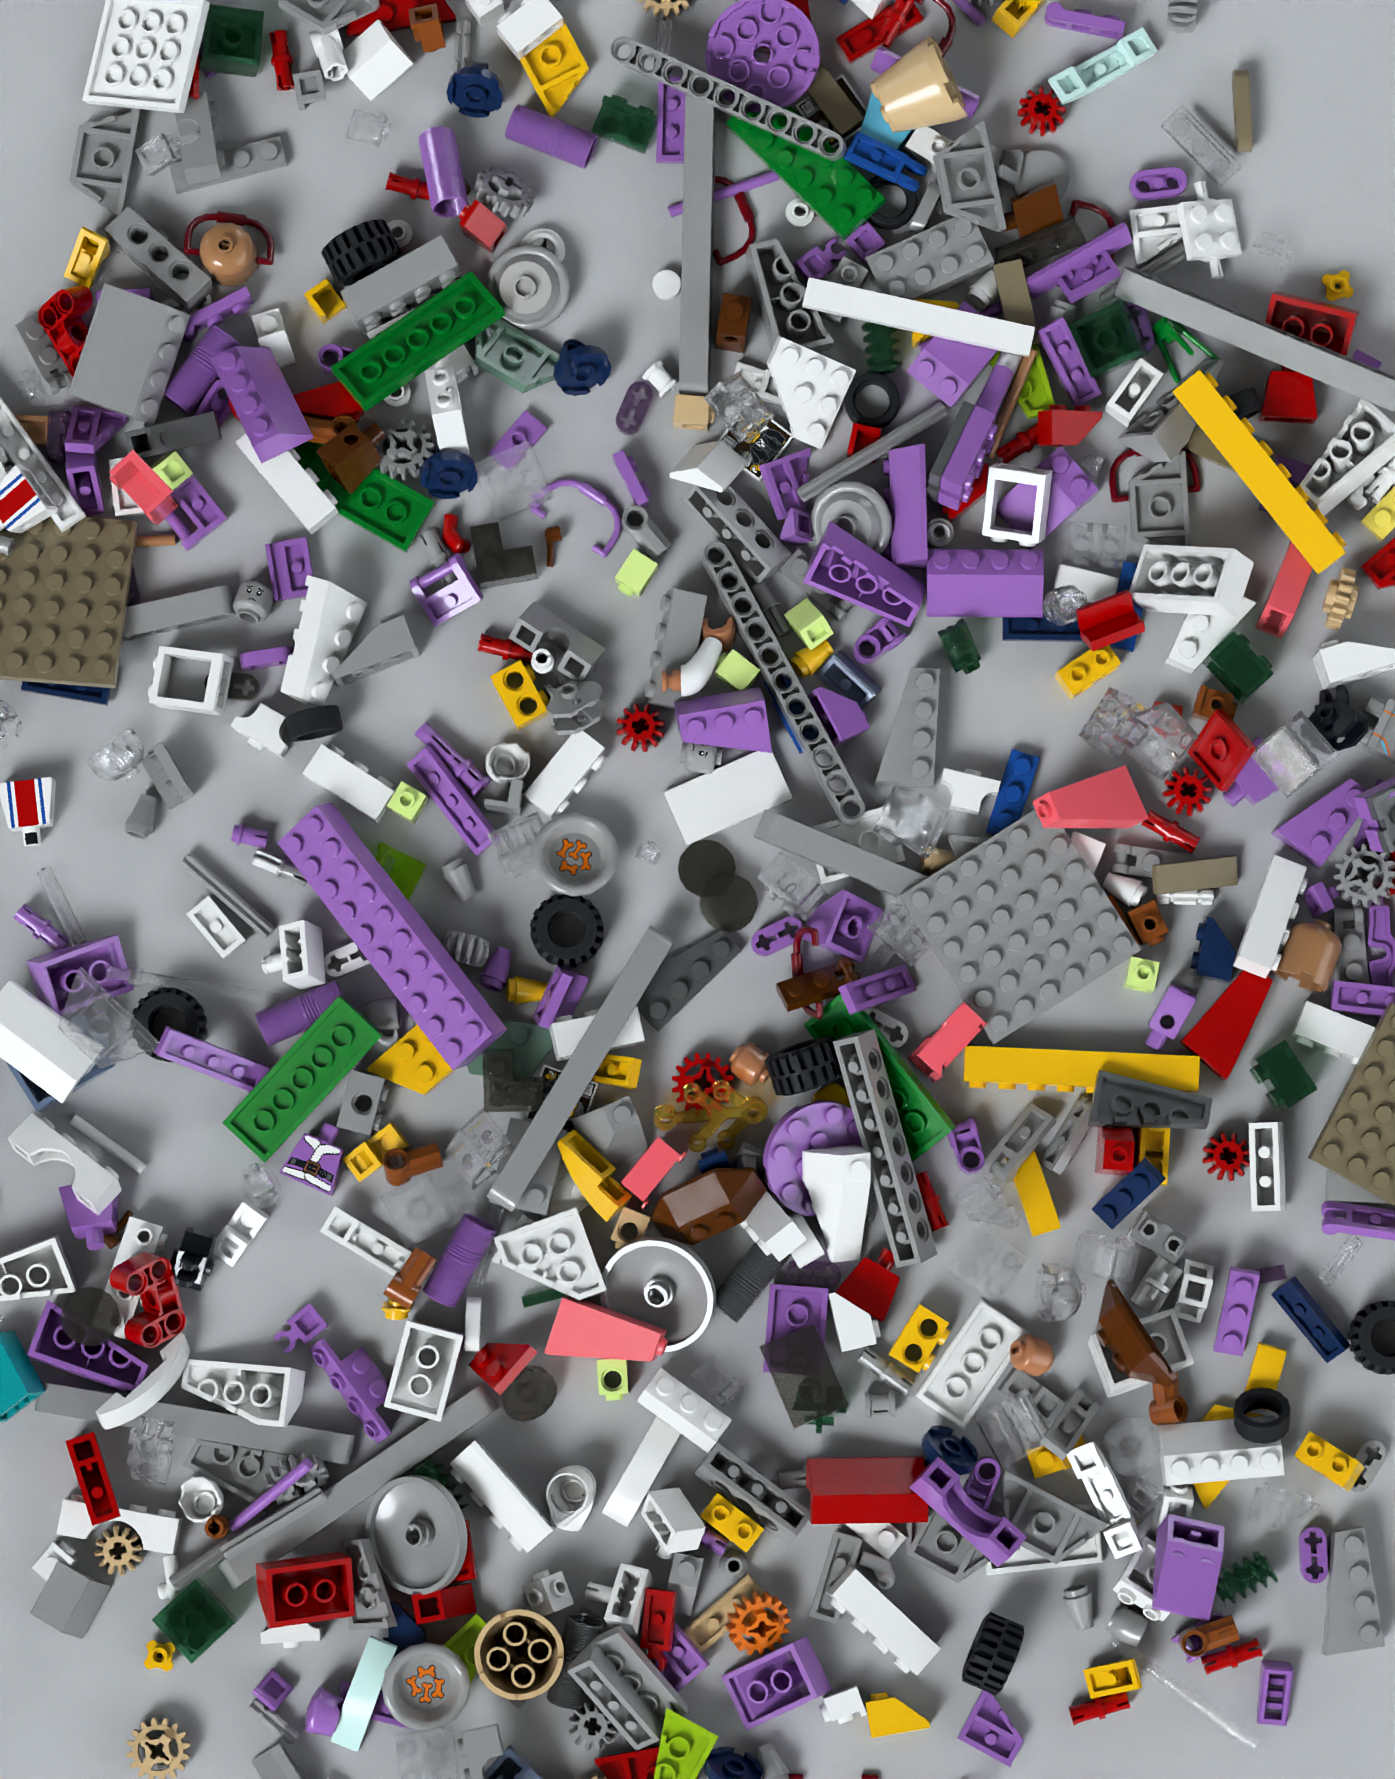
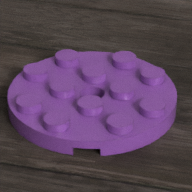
M741 0L736 2L718 17L709 32L705 53L708 74L785 109L796 103L806 94L816 78L821 58L818 35L807 16L799 8L786 0ZM767 47L770 49L771 55L767 62H758L756 60L755 53L758 48ZM731 91L724 93L723 97L732 104L735 101V93ZM757 103L752 104L747 111L761 113V105Z
M814 1100L813 1103L791 1109L772 1129L763 1155V1167L766 1170L767 1184L777 1200L792 1211L805 1216L817 1217L811 1206L812 1201L808 1189L805 1188L802 1179V1150L848 1145L862 1147L852 1109L832 1100Z

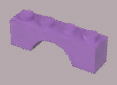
M939 1457L927 1465L909 1487L997 1567L1007 1561L1027 1538L1006 1517L992 1515L978 1507L964 1492L960 1483V1476Z

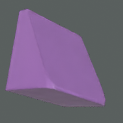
M790 508L780 533V541L795 546L813 541L811 514L796 508Z

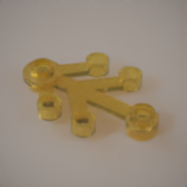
M719 1080L713 1085L714 1097L720 1101L727 1099L735 1106H723L701 1091L698 1084L690 1083L683 1090L685 1101L692 1104L698 1103L706 1109L676 1112L673 1106L663 1104L654 1110L653 1116L655 1126L662 1131H669L676 1124L707 1121L698 1132L691 1134L688 1138L690 1150L699 1153L705 1150L706 1140L727 1119L736 1120L727 1130L725 1129L718 1133V1145L724 1150L733 1148L735 1146V1137L748 1124L762 1122L767 1117L768 1108L765 1101L760 1097L748 1096L745 1098L733 1090L727 1081ZM720 1088L726 1089V1091L723 1093H720L717 1090ZM691 1091L697 1092L696 1095H689L688 1093ZM751 1110L757 1111L755 1113H749ZM726 1137L731 1139L727 1142L722 1141V1139ZM696 1140H699V1141L702 1142V1143H700V1144H698V1145H697V1144H693V1142L696 1141Z

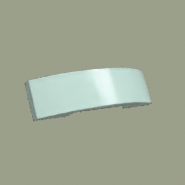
M1142 27L1120 39L1116 45L1076 67L1071 66L1049 78L1048 82L1061 103L1066 104L1119 78L1156 54L1158 50Z
M370 1635L345 1698L331 1742L356 1752L359 1751L382 1689L385 1670L394 1658L397 1645Z

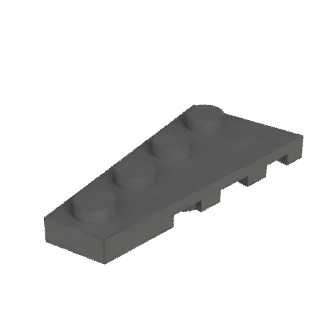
M720 930L659 966L636 1005L638 1012L659 1032L742 950Z
M1099 1070L1094 1085L1088 1126L1206 1129L1209 1124L1212 1098Z

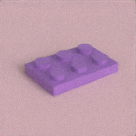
M770 1284L763 1372L822 1377L829 1288Z

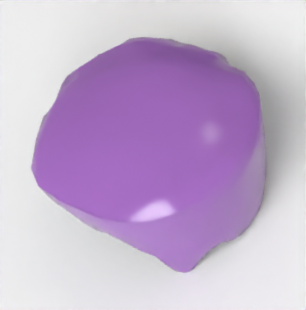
M320 1686L311 1697L307 1707L305 1731L331 1737L336 1730L340 1716V1710L337 1705L344 1701L343 1698L332 1694L329 1690Z

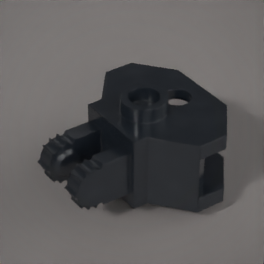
M1345 685L1336 686L1335 700H1332V694L1329 690L1320 691L1319 705H1315V711L1302 724V734L1306 738L1313 740L1314 746L1328 753L1356 746L1368 733V722L1349 705V693ZM1339 737H1345L1342 742H1337Z
M187 1227L179 1249H174L170 1263L174 1266L173 1275L176 1285L201 1291L206 1277L211 1275L215 1259H212L216 1234L210 1233L206 1237L193 1233L194 1228Z

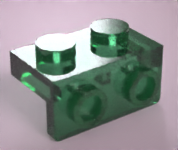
M604 95L601 109L591 130L592 134H597L599 137L645 154L657 126V116L654 115V111L642 105H639L638 108L627 104L628 101L617 95H612L611 97Z

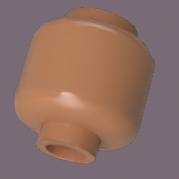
M753 1042L746 1045L741 1043L729 1059L731 1073L749 1086H753L759 1081L764 1084L770 1077L765 1063L770 1054Z
M1023 1334L1010 1346L1011 1364L1015 1369L1031 1376H1040L1053 1365V1349L1046 1340L1032 1334Z

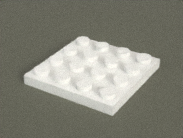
M106 0L82 100L88 104L184 113L210 3L206 0Z

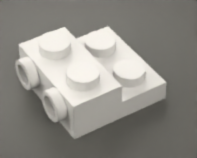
M1144 1536L1141 1540L1143 1548L1134 1552L1113 1590L1118 1593L1117 1596L1123 1603L1129 1605L1134 1603L1143 1609V1614L1148 1619L1153 1621L1159 1619L1163 1622L1170 1612L1152 1609L1156 1543Z

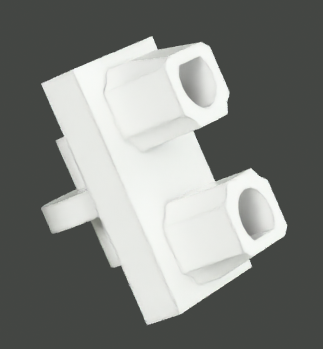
M1157 1255L1130 1298V1301L1152 1315L1157 1314L1183 1271Z

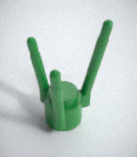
M1163 317L1152 327L1156 333L1154 341L1159 346L1166 365L1176 383L1180 379L1164 344L1165 341L1168 345L1177 341L1192 356L1194 351L1181 337L1183 334L1212 359H1220L1181 323Z

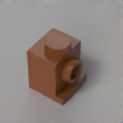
M437 4L408 9L410 26L413 30L415 42L421 41L423 52H434L445 48L444 30Z
M1201 685L1197 692L1191 717L1208 721L1215 712L1211 703L1214 700H1218L1222 705L1221 709L1233 720L1238 704L1233 703L1234 695Z
M1155 900L1141 905L1126 914L1141 946L1148 943L1149 947H1153L1165 941L1164 935L1169 932ZM1148 919L1153 920L1155 923V927L1152 930H1148L1144 926V922Z

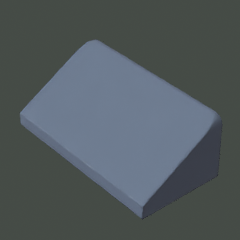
M842 650L835 653L816 674L835 693L856 701L861 710L882 690Z

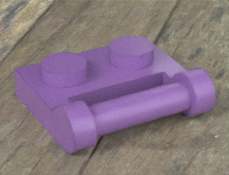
M193 474L171 493V497L178 502L198 528L191 534L174 511L165 518L183 541L182 546L186 551L193 549L202 539L228 520Z
M458 553L449 557L448 562L422 577L416 576L409 581L413 593L434 627L484 598L468 572L464 559ZM452 572L455 573L458 578L457 580L429 595L427 591L428 586Z

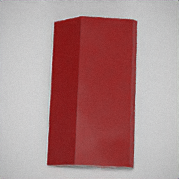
M922 1456L807 1458L806 1487L811 1492V1524L928 1522L929 1505L909 1488L925 1469L924 1458Z

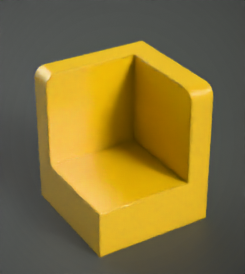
M328 278L304 294L307 303L323 325L346 309V305L333 289Z

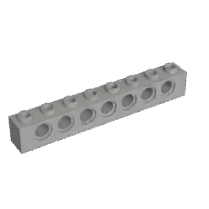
M875 1029L852 1033L833 1041L862 1147L871 1153V1179L895 1265L898 1268L919 1264L938 1253Z

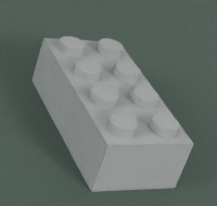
M953 217L865 257L864 266L869 270L868 274L878 293L915 300L928 299L991 270L994 265V259L977 224Z
M442 235L341 290L340 293L344 304L362 334L365 331L370 332L383 325L382 322L390 317L394 319L408 312L407 308L415 303L422 305L433 297V293L440 289H445L461 278L457 261Z

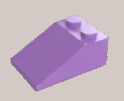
M966 301L957 309L982 315ZM934 336L906 372L947 405L953 407L960 402L999 351Z
M1061 446L1035 467L1053 471L1045 539L1092 500L1099 490ZM1018 483L997 503L996 512L1011 529L1032 532L1037 486ZM1036 546L1028 548L1029 550H1033Z
M117 934L55 950L27 960L37 998L61 1017L134 990Z
M808 1636L721 1676L746 1731L832 1690Z

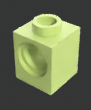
M176 451L165 453L150 466L172 490L193 474Z
M633 549L615 576V582L619 584L617 589L629 597H632L633 594L640 597L657 572L658 564Z
M808 598L784 614L794 633L810 650L834 634L823 614Z
M734 649L729 654L723 652L715 665L717 668L715 676L734 691L749 689L760 675V669Z
M401 781L388 802L387 808L414 824L429 799L425 794Z
M1131 956L1128 959L1123 988L1146 993L1154 992L1160 962Z
M597 1360L599 1395H605L606 1401L623 1400V1394L629 1393L627 1360ZM610 1371H617L621 1375L622 1381L617 1388H610L605 1383V1376Z

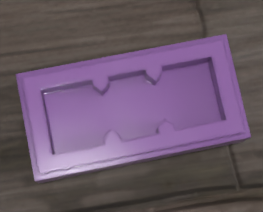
M525 410L488 454L511 473L547 432L548 428Z

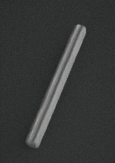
M942 402L937 403L796 490L799 498L803 502L808 501L823 492L827 487L836 484L889 452V450L948 416L947 408Z

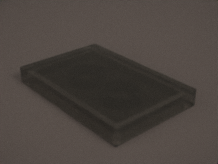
M814 1324L759 1346L794 1429L849 1406Z

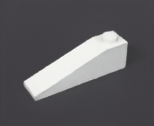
M858 1145L802 1150V1179L805 1188L808 1189L813 1212L817 1215L821 1227L820 1232L830 1261L835 1263L860 1260L871 1183V1153Z
M188 1359L183 1370L181 1388L209 1402H213L234 1414H238L257 1425L287 1427L302 1402L306 1372L289 1367Z

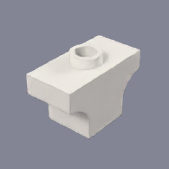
M930 127L915 129L905 145V149L916 157L918 163L936 173L933 156L953 141Z
M260 703L254 714L244 718L236 716L230 725L233 730L249 738L246 743L259 751H262L265 747L284 758L289 749L282 740V732L286 726L285 717Z
M944 768L940 783L946 785L951 792L949 809L978 815L981 802L986 797L997 796L1001 781L981 777V772L972 769H964L963 773Z
M1185 1259L1173 1308L1177 1318L1201 1324L1213 1284L1214 1266Z
M312 1623L269 1628L260 1632L261 1644L283 1643V1648L301 1647V1642L320 1641L323 1639L322 1627L315 1626Z

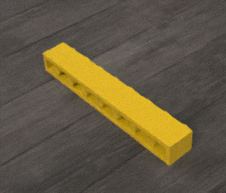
M1198 370L1173 390L1172 393L1319 575L1346 554L1343 547L1347 544L1337 531L1333 534L1328 531L1324 525L1329 521L1318 508L1312 511L1306 502L1310 498L1299 485L1297 488H1294L1288 481L1292 475L1282 463L1276 466L1270 456L1274 453L1265 441L1262 440L1258 443L1252 436V433L1256 430L1245 417L1240 420L1233 411L1237 409V406L1226 394L1224 397H1221L1215 388L1219 384L1209 371L1204 375Z
M966 1046L963 1056L962 1082L969 1083V1088L986 1089V1084L988 1083L998 1084V1089L1016 1090V1085H1027L1028 1091H1045V1086L1057 1087V1092L1074 1093V1087L1086 1088V1093L1093 1094L1096 1075L1101 1070L1188 1093H1197L1199 1091L1200 1056Z

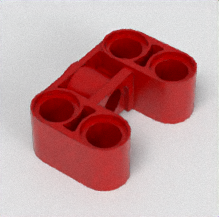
M84 285L57 291L41 306L38 312L40 325L46 331L55 350L61 356L72 377L74 376L89 331L81 316L90 309L93 302L91 291Z
M145 1251L113 1268L109 1277L111 1286L118 1291L132 1296L140 1295L144 1308L143 1312L127 1321L124 1328L127 1340L146 1348H154L183 1331L186 1325V1316L182 1308L172 1266L167 1258Z

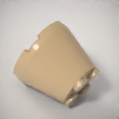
M933 36L919 42L880 74L875 81L870 83L873 94L882 105L880 107L881 114L885 122L889 123L893 133L954 122L968 116L966 110L963 109L966 105L956 80L945 59L942 58V51Z
M526 1609L508 1610L493 1617L479 1633L474 1649L475 1665L480 1679L493 1693L509 1700H526L543 1694L555 1683L564 1662V1646L556 1627L543 1615ZM523 1643H527L529 1646L526 1651L529 1657L522 1656L520 1659L516 1658L517 1651L514 1649V1646H522Z

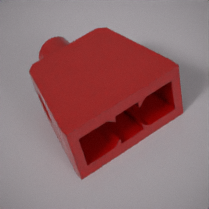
M1282 365L1281 371H1270L1262 400L1263 409L1260 411L1259 421L1314 424L1317 419V410L1312 378Z
M883 1248L876 1262L864 1257L835 1291L836 1294L881 1322L884 1321L900 1281L899 1276L890 1272L895 1264L892 1252Z

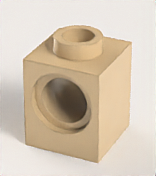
M676 394L673 428L708 431V423H714L715 406H710V397Z
M623 1206L610 1240L616 1242L614 1248L620 1249L629 1242L643 1238L651 1217ZM627 1223H633L638 1228V1235L632 1240L623 1238L621 1234L622 1227Z

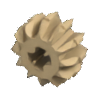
M119 1525L113 1528L114 1536L106 1529L102 1533L107 1541L97 1539L95 1542L98 1546L103 1547V1550L95 1551L94 1556L104 1555L105 1558L99 1562L98 1566L101 1568L109 1563L110 1566L107 1573L110 1575L115 1572L117 1566L120 1576L126 1574L125 1565L133 1572L137 1568L132 1560L142 1562L144 1559L141 1555L136 1554V1551L144 1550L143 1544L136 1546L134 1543L140 1539V1536L135 1534L130 1538L132 1528L129 1526L124 1529L122 1535ZM118 1542L122 1543L121 1547H126V1553L122 1554V1559L117 1558L118 1554H113V1548L118 1546Z

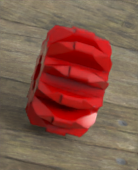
M1041 86L1038 88V95L1034 91L1028 90V99H1020L1019 104L1023 108L1018 109L1017 116L1024 117L1020 122L1022 127L1031 125L1029 128L1030 134H1033L1036 129H1040L1039 134L1043 137L1045 136L1046 128L1051 133H1055L1057 130L1056 125H1063L1064 119L1061 115L1066 114V107L1059 106L1061 101L1058 97L1053 99L1055 93L1053 89H1050L1047 95L1044 94V88ZM1039 107L1041 110L1047 109L1046 116L1043 113L1037 114V108Z
M635 703V713L632 714L629 709L625 708L623 713L628 719H617L619 725L625 726L616 730L617 735H627L622 739L621 744L625 746L633 741L631 745V751L636 752L638 744H642L644 753L648 752V742L655 748L658 746L654 736L664 738V732L657 728L665 726V721H654L659 717L660 711L655 710L649 715L650 704H646L642 712L640 711L639 704ZM641 721L645 722V727H649L648 731L643 730L641 734H637L636 728H633V726L639 725Z
M1183 767L1182 777L1174 770L1171 773L1174 781L1165 780L1164 785L1172 790L1163 791L1162 796L1172 797L1166 804L1168 808L1172 807L1175 803L1178 805L1175 814L1180 815L1184 807L1186 808L1187 816L1190 817L1193 815V807L1199 813L1204 810L1200 802L1210 803L1211 799L1204 795V793H1210L1212 786L1202 785L1209 779L1207 775L1203 776L1200 780L1196 778L1199 774V769L1195 768L1192 775H1189L1188 767ZM1184 785L1186 788L1191 786L1194 789L1191 795L1194 797L1191 798L1189 795L1183 797L1181 795L1183 791L1181 786Z
M1220 1132V1143L1212 1136L1209 1138V1142L1214 1148L1203 1147L1202 1151L1211 1154V1157L1203 1158L1202 1163L1212 1162L1213 1166L1208 1168L1207 1173L1211 1174L1218 1169L1217 1180L1221 1181L1226 1172L1228 1180L1234 1181V1171L1241 1177L1245 1175L1240 1165L1250 1166V1161L1243 1159V1156L1250 1155L1249 1149L1244 1151L1241 1149L1247 1141L1242 1139L1236 1144L1237 1133L1233 1132L1230 1135L1229 1141H1227L1225 1132ZM1222 1149H1227L1228 1153L1234 1154V1158L1230 1160V1165H1227L1226 1160L1220 1159V1155L1224 1153Z

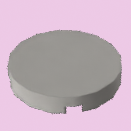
M1046 150L1030 151L1023 157L1019 185H1013V190L1018 195L1053 180L1056 184L1060 201L1067 191L1069 183L1068 168L1062 158L1053 152Z

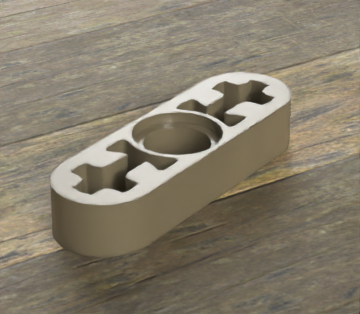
M1248 69L1233 70L1232 93L1236 152H1252L1253 138Z

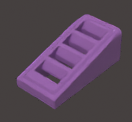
M1261 1660L1257 1724L1287 1726L1293 1667L1290 1662ZM1269 1673L1282 1674L1283 1677L1269 1676ZM1268 1684L1283 1685L1282 1689L1268 1688ZM1267 1696L1282 1698L1281 1702L1268 1701L1266 1700ZM1265 1708L1281 1709V1713H1265Z

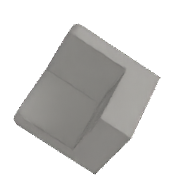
M321 69L292 74L300 110L306 109V103L327 100Z
M990 144L997 184L1019 185L1024 152L1020 150H1001Z

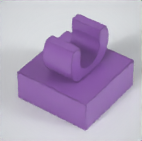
M1321 881L1304 890L1302 897L1314 919L1335 908L1332 900L1339 897L1340 893L1336 890V885L1326 889Z

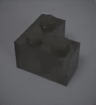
M498 522L470 527L481 589L538 579L532 545L504 550Z
M515 1048L486 1049L482 1054L484 1112L538 1111L546 1099L545 1077H516Z

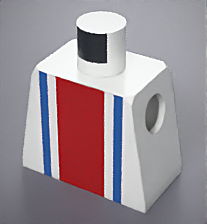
M15 465L0 482V531L6 527L9 532L23 533L59 511L29 467Z
M52 777L0 783V801L8 828L12 832L23 831L24 846L41 845L40 828L53 827L56 781Z

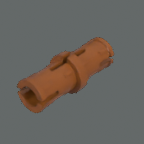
M212 1516L205 1524V1533L213 1539L223 1538L230 1529L229 1521L223 1516ZM215 1523H218L220 1526L219 1532L215 1529Z

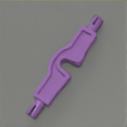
M1382 896V905L1378 906L1373 902V906L1368 908L1367 946L1370 948H1382L1385 951V957L1382 959H1371L1368 961L1367 966L1370 984L1393 987L1392 971L1395 968V939L1390 932V907L1384 905V897Z

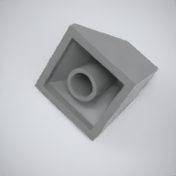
M629 1095L618 1097L571 1119L575 1130L612 1165L648 1149L641 1122Z

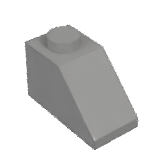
M683 1552L675 1553L666 1589L677 1591L675 1612L691 1616L704 1557Z

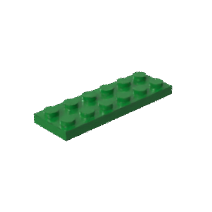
M791 106L785 108L786 110L799 115ZM747 111L748 116L752 118L760 114ZM784 115L777 116L773 121V127L778 130L783 129L787 125V117ZM734 116L726 122L727 127L843 240H846L886 202L885 197L843 157L836 161L825 159ZM810 127L803 128L799 133V139L804 142L809 141L813 137V129ZM827 142L825 151L827 153H835L836 150Z
M470 271L331 367L332 373L366 412L505 316V310L473 272Z
M307 441L293 448L301 457L298 461L304 470L309 467L320 480L316 485L321 491L324 492L328 489L338 501L334 505L338 515L407 553L435 506L434 501L401 482L391 479L387 474H382L376 468L350 494L331 477L316 452L324 444Z
M841 994L823 1008L824 1016L822 1019L812 1017L803 1024L814 1039L833 1037L835 1040H838L852 1033L875 1029L912 1162L956 1128L951 1119L868 1014L863 1010L850 1015Z
M339 995L222 1123L265 1163L383 1034L343 996Z

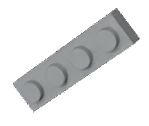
M280 136L223 150L225 167H220L222 179L188 185L182 161L169 164L177 194L288 166Z

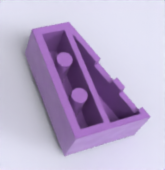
M760 687L674 702L677 726L682 742L772 753L765 700Z
M1350 778L1277 828L1272 835L1316 868H1319L1359 817L1353 797L1367 790Z

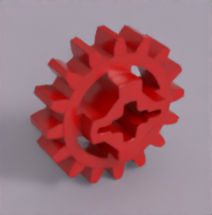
M708 1052L705 1055V1059H700V1055L695 1053V1060L692 1062L687 1057L684 1058L686 1064L684 1068L676 1066V1070L680 1075L672 1076L671 1080L678 1083V1086L672 1088V1093H680L676 1102L682 1103L685 1101L684 1110L686 1112L693 1107L695 1108L696 1116H699L701 1109H705L709 1116L711 1115L712 1107L721 1111L720 1102H730L726 1092H734V1088L728 1086V1082L734 1080V1076H726V1072L730 1067L729 1065L723 1067L719 1065L721 1057L712 1061ZM701 1065L698 1073L693 1076L686 1075L691 1068ZM711 1067L719 1072L723 1082L714 1080L710 1074ZM704 1071H706L707 1082L711 1083V1087H706L700 1098L699 1086L694 1085L695 1081H700ZM683 1086L693 1090L695 1093L694 1101L687 1097ZM713 1092L720 1093L714 1101L705 1103L708 1095Z

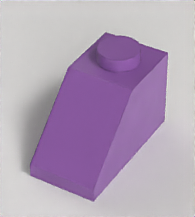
M66 451L65 470L71 495L85 515L105 513L96 452L90 454Z
M821 686L807 695L834 747L859 737L870 728L865 712L860 709L856 701Z

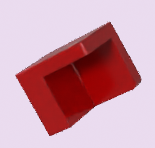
M853 423L847 458L880 439L882 429Z

